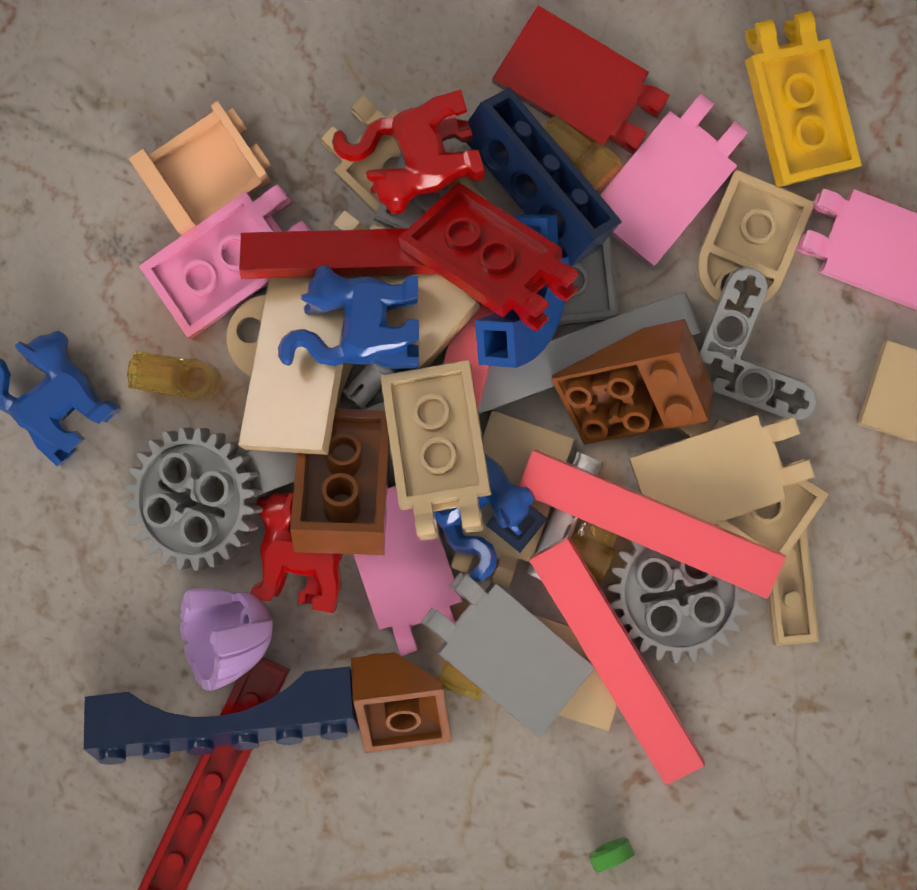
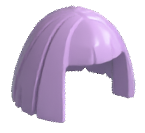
M196 588L188 590L184 594V601L181 604L182 613L180 614L183 622L180 623L182 640L187 644L183 647L187 662L191 665V672H194L196 681L204 690H215L234 682L260 661L271 642L273 621L269 609L262 600L249 593H235L220 589Z

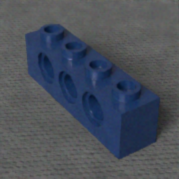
M511 88L480 102L468 120V125L472 132V140L466 142L472 150H479L482 163L525 214L557 215L558 246L562 248V256H569L570 266L575 265L598 250L622 223L620 218Z

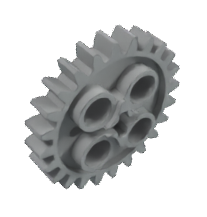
M192 427L179 428L178 433L176 431H166L163 433V440L149 441L152 453L139 452L137 454L143 467L129 469V472L137 478L136 484L125 485L124 489L135 494V500L128 501L124 506L128 509H136L137 515L131 518L128 524L141 525L142 530L137 535L136 540L150 539L151 543L147 553L152 555L163 551L161 563L164 565L176 561L177 570L187 569L192 565L194 571L206 569L208 564L211 568L222 565L223 557L227 560L238 556L235 546L243 547L249 545L250 541L243 532L254 531L259 527L254 521L249 519L251 514L263 511V508L252 503V498L263 494V490L251 488L250 484L251 481L259 476V472H246L245 466L251 460L250 455L236 457L239 443L230 442L224 445V433H213L210 436L209 428H196L194 432ZM182 460L187 468L184 479L179 472V465ZM218 478L224 484L222 498L218 496L215 488ZM162 481L167 486L173 488L172 490L174 491H170L162 486ZM191 491L190 495L182 493ZM165 500L169 503L171 509L169 518L166 517L163 509ZM196 502L204 504L195 506ZM214 506L224 510L225 516H223V514H221L219 511L213 509ZM201 519L205 520L208 526L206 537L200 531Z
M631 540L629 542L634 549L631 554L618 550V556L625 563L623 567H610L609 570L619 576V582L607 584L606 588L618 593L619 598L610 601L613 609L622 610L618 617L623 625H630L627 632L633 640L638 636L641 637L637 647L640 652H645L653 645V657L656 660L660 661L666 650H668L673 663H679L682 652H686L688 658L694 663L697 662L698 658L697 649L702 648L705 653L712 657L714 656L712 642L716 640L728 646L729 642L724 632L727 629L738 633L741 631L733 619L735 615L748 616L749 612L738 605L739 600L752 598V594L740 590V587L706 572H702L696 577H690L685 570V563ZM651 562H658L663 569V577L658 584L647 586L642 580L643 568ZM677 580L680 584L689 587L710 580L716 581L714 588L682 593V601L680 602L672 596L656 598L649 602H641L640 600L643 594L666 592L675 589V581ZM711 597L714 602L713 614L707 619L699 620L694 612L696 602L700 598ZM668 606L672 612L671 622L664 628H654L651 623L652 612L657 607Z

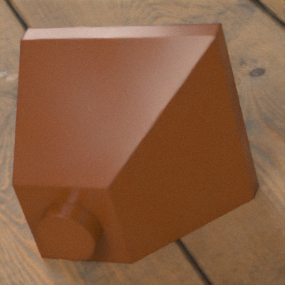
M395 652L373 653L367 656L351 658L353 703L365 753L452 742L442 681Z

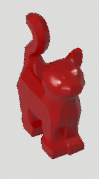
M461 89L435 96L419 107L401 111L393 118H379L369 123L358 144H350L342 130L336 131L332 138L333 149L342 159L353 162L362 161L375 151L381 136H393L403 155L405 168L368 170L366 176L367 180L374 183L370 188L371 194H377L380 203L384 204L389 212L394 215L403 213L407 204L417 195L439 192L458 178L468 177L473 182H480L485 177L479 150L448 153L443 145V142L447 139L456 138L461 143L472 140V132L468 121L456 119V116L467 112Z
M289 491V494L274 493L270 496L259 497L256 505L263 508V511L258 514L261 516L266 528L260 548L263 575L262 582L253 586L251 594L260 600L270 602L273 597H279L288 573L304 575L307 578V585L305 589L299 591L297 603L312 604V610L334 613L342 586L340 563L343 554L294 552L290 531L294 492Z

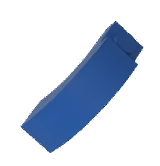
M518 214L513 216L558 245L557 215ZM562 256L560 262L569 265V256ZM547 284L536 293L549 303V306L543 311V313L549 316V320L538 331L527 327L512 309L503 318L494 312L475 320L478 364L518 368L535 359L546 348L559 324L565 301L557 298Z

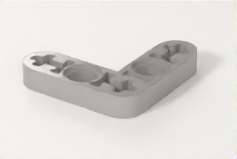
M750 267L737 268L726 279L698 351L703 363L711 364L714 358H719V365L726 371L733 373L735 364L740 365L741 368L734 376L733 389L725 388L730 382L728 378L714 375L711 380L714 386L713 391L783 418L795 417L796 421L805 419L811 415L816 405L815 393L808 384L741 358L766 297L768 286L763 274L756 269ZM748 275L754 276L752 284L757 286L758 289L755 295L747 294L742 306L744 308H751L748 316H745L736 309L724 308L728 299L735 304L738 301L740 291L734 287L736 281H745ZM734 316L740 320L742 325L740 335L730 341L721 339L717 333L718 323L724 317ZM754 372L762 374L766 380L764 391L757 396L746 395L741 387L744 377ZM776 379L782 381L777 387L780 391L794 394L797 388L801 389L800 395L806 400L803 406L796 405L793 411L788 410L789 404L782 398L774 396L772 405L766 402L774 393Z

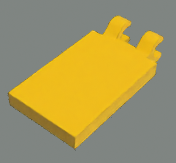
M812 11L795 14L793 20L783 23L786 38L791 43L778 45L776 27L772 19L757 22L754 24L755 28L745 30L746 43L755 55L750 56L744 61L776 187L853 170L862 166L831 40L829 38L818 41L816 23Z

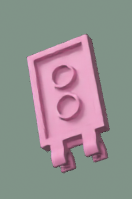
M702 93L695 99L681 118L669 111L600 195L622 221L611 235L651 268L658 263L737 167L727 157L748 133L736 121L733 122L719 141L699 126L700 122L714 106V103Z
M278 184L270 188L255 201L249 193L243 192L139 266L187 338H194L268 286L269 278L241 279L239 272L241 233L282 232L272 215L287 208L292 204V201ZM300 221L288 231H311V229L303 221Z
M822 189L821 194L817 193L813 201L815 205L812 211L835 219L828 238L818 232L807 230L806 234H802L796 251L823 260L819 271L823 275L917 310V213L855 189L848 193L847 199L827 189Z
M396 486L388 488L385 555H353L379 630L392 626L400 655L404 656L419 649L412 626L422 623L421 620L431 608L440 611L454 624L456 621L451 606L462 602V598L449 587L455 578L440 534L439 538L421 541L416 533L413 509L401 510L399 508Z

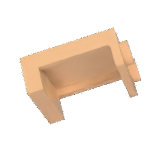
M218 101L210 105L213 109L212 113L151 154L142 149L128 158L177 232L181 235L187 233L246 191L251 196L272 182L265 172V169L271 166L270 162L257 143L250 148L240 135L247 128L233 107L225 112Z

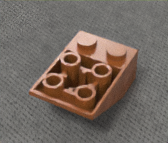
M685 319L642 328L553 374L551 378L584 445L709 421L714 386Z

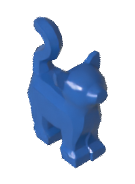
M325 265L316 269L313 279L309 281L308 293L301 295V300L308 303L304 306V313L312 315L340 308L344 309L342 340L340 345L329 348L319 335L306 329L292 330L281 339L278 346V357L282 364L291 365L295 350L298 347H304L319 364L336 366L343 363L375 364L391 369L419 368V345L411 344L419 340V320L408 319L400 327L387 325V311L412 307L418 304V276H408L402 284L392 285L371 277L345 279L337 275L332 268Z
M59 330L47 335H40L28 344L20 341L15 345L16 349L26 358L28 363L46 373V377L38 385L19 398L10 395L8 392L11 374L6 362L0 358V410L9 414L20 427L27 430L37 449L56 466H61L76 452L74 448L85 440L81 433L69 431L63 424V420L75 409L97 424H100L102 421L107 423L121 410L111 400L101 401L93 389L88 376L70 361L67 349L69 340Z
M485 453L492 495L478 497L480 509L490 503L494 518L499 526L502 528L508 527L514 534L519 536L522 533L519 524L528 516L529 506L535 499L534 493L529 487H519L510 483L503 468ZM460 507L435 511L437 523L444 530L447 543L456 552L477 554L479 556L480 562L469 574L470 578L474 581H483L489 577L496 567L497 554L493 545L480 536H465L462 533L461 527L463 526Z

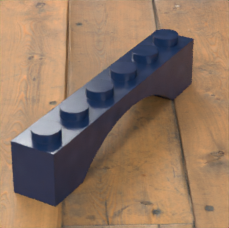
M350 666L305 671L288 688L268 701L241 712L222 716L190 717L169 713L146 704L130 692L86 696L84 701L83 749L98 760L100 764L105 765L121 764L126 762V757L143 755V758L149 760H160L170 757V752L187 750L189 754L204 755L214 752V747L232 745L233 749L248 750L257 748L259 742L276 740L277 744L292 745L301 743L303 737L321 735V738L326 740H337L347 737L348 732L359 731L353 703L352 671Z

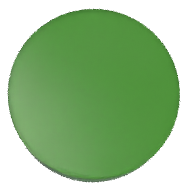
M622 837L596 848L589 854L588 858L594 871L602 872L627 861L635 855L629 839Z

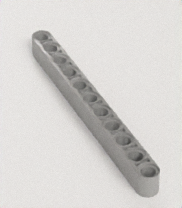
M682 292L550 340L546 348L535 359L518 368L491 366L478 412L479 415L555 388L551 379L553 374L642 328L685 319L692 336L700 334L701 331L687 293ZM384 402L362 410L385 411ZM251 450L239 455V457L250 455L251 460L245 466L246 472H259V476L251 481L250 484L251 488L262 489L263 494L291 485L295 481L297 453Z

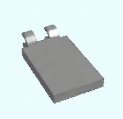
M459 573L449 587L465 599L469 606L454 624L434 608L428 611L421 622L444 641L436 651L441 657L540 738L594 670V666L498 584L492 582L484 591L468 575Z

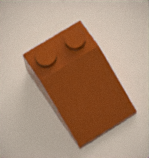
M335 409L328 455L297 453L290 527L294 552L385 555L389 467V434L385 411Z

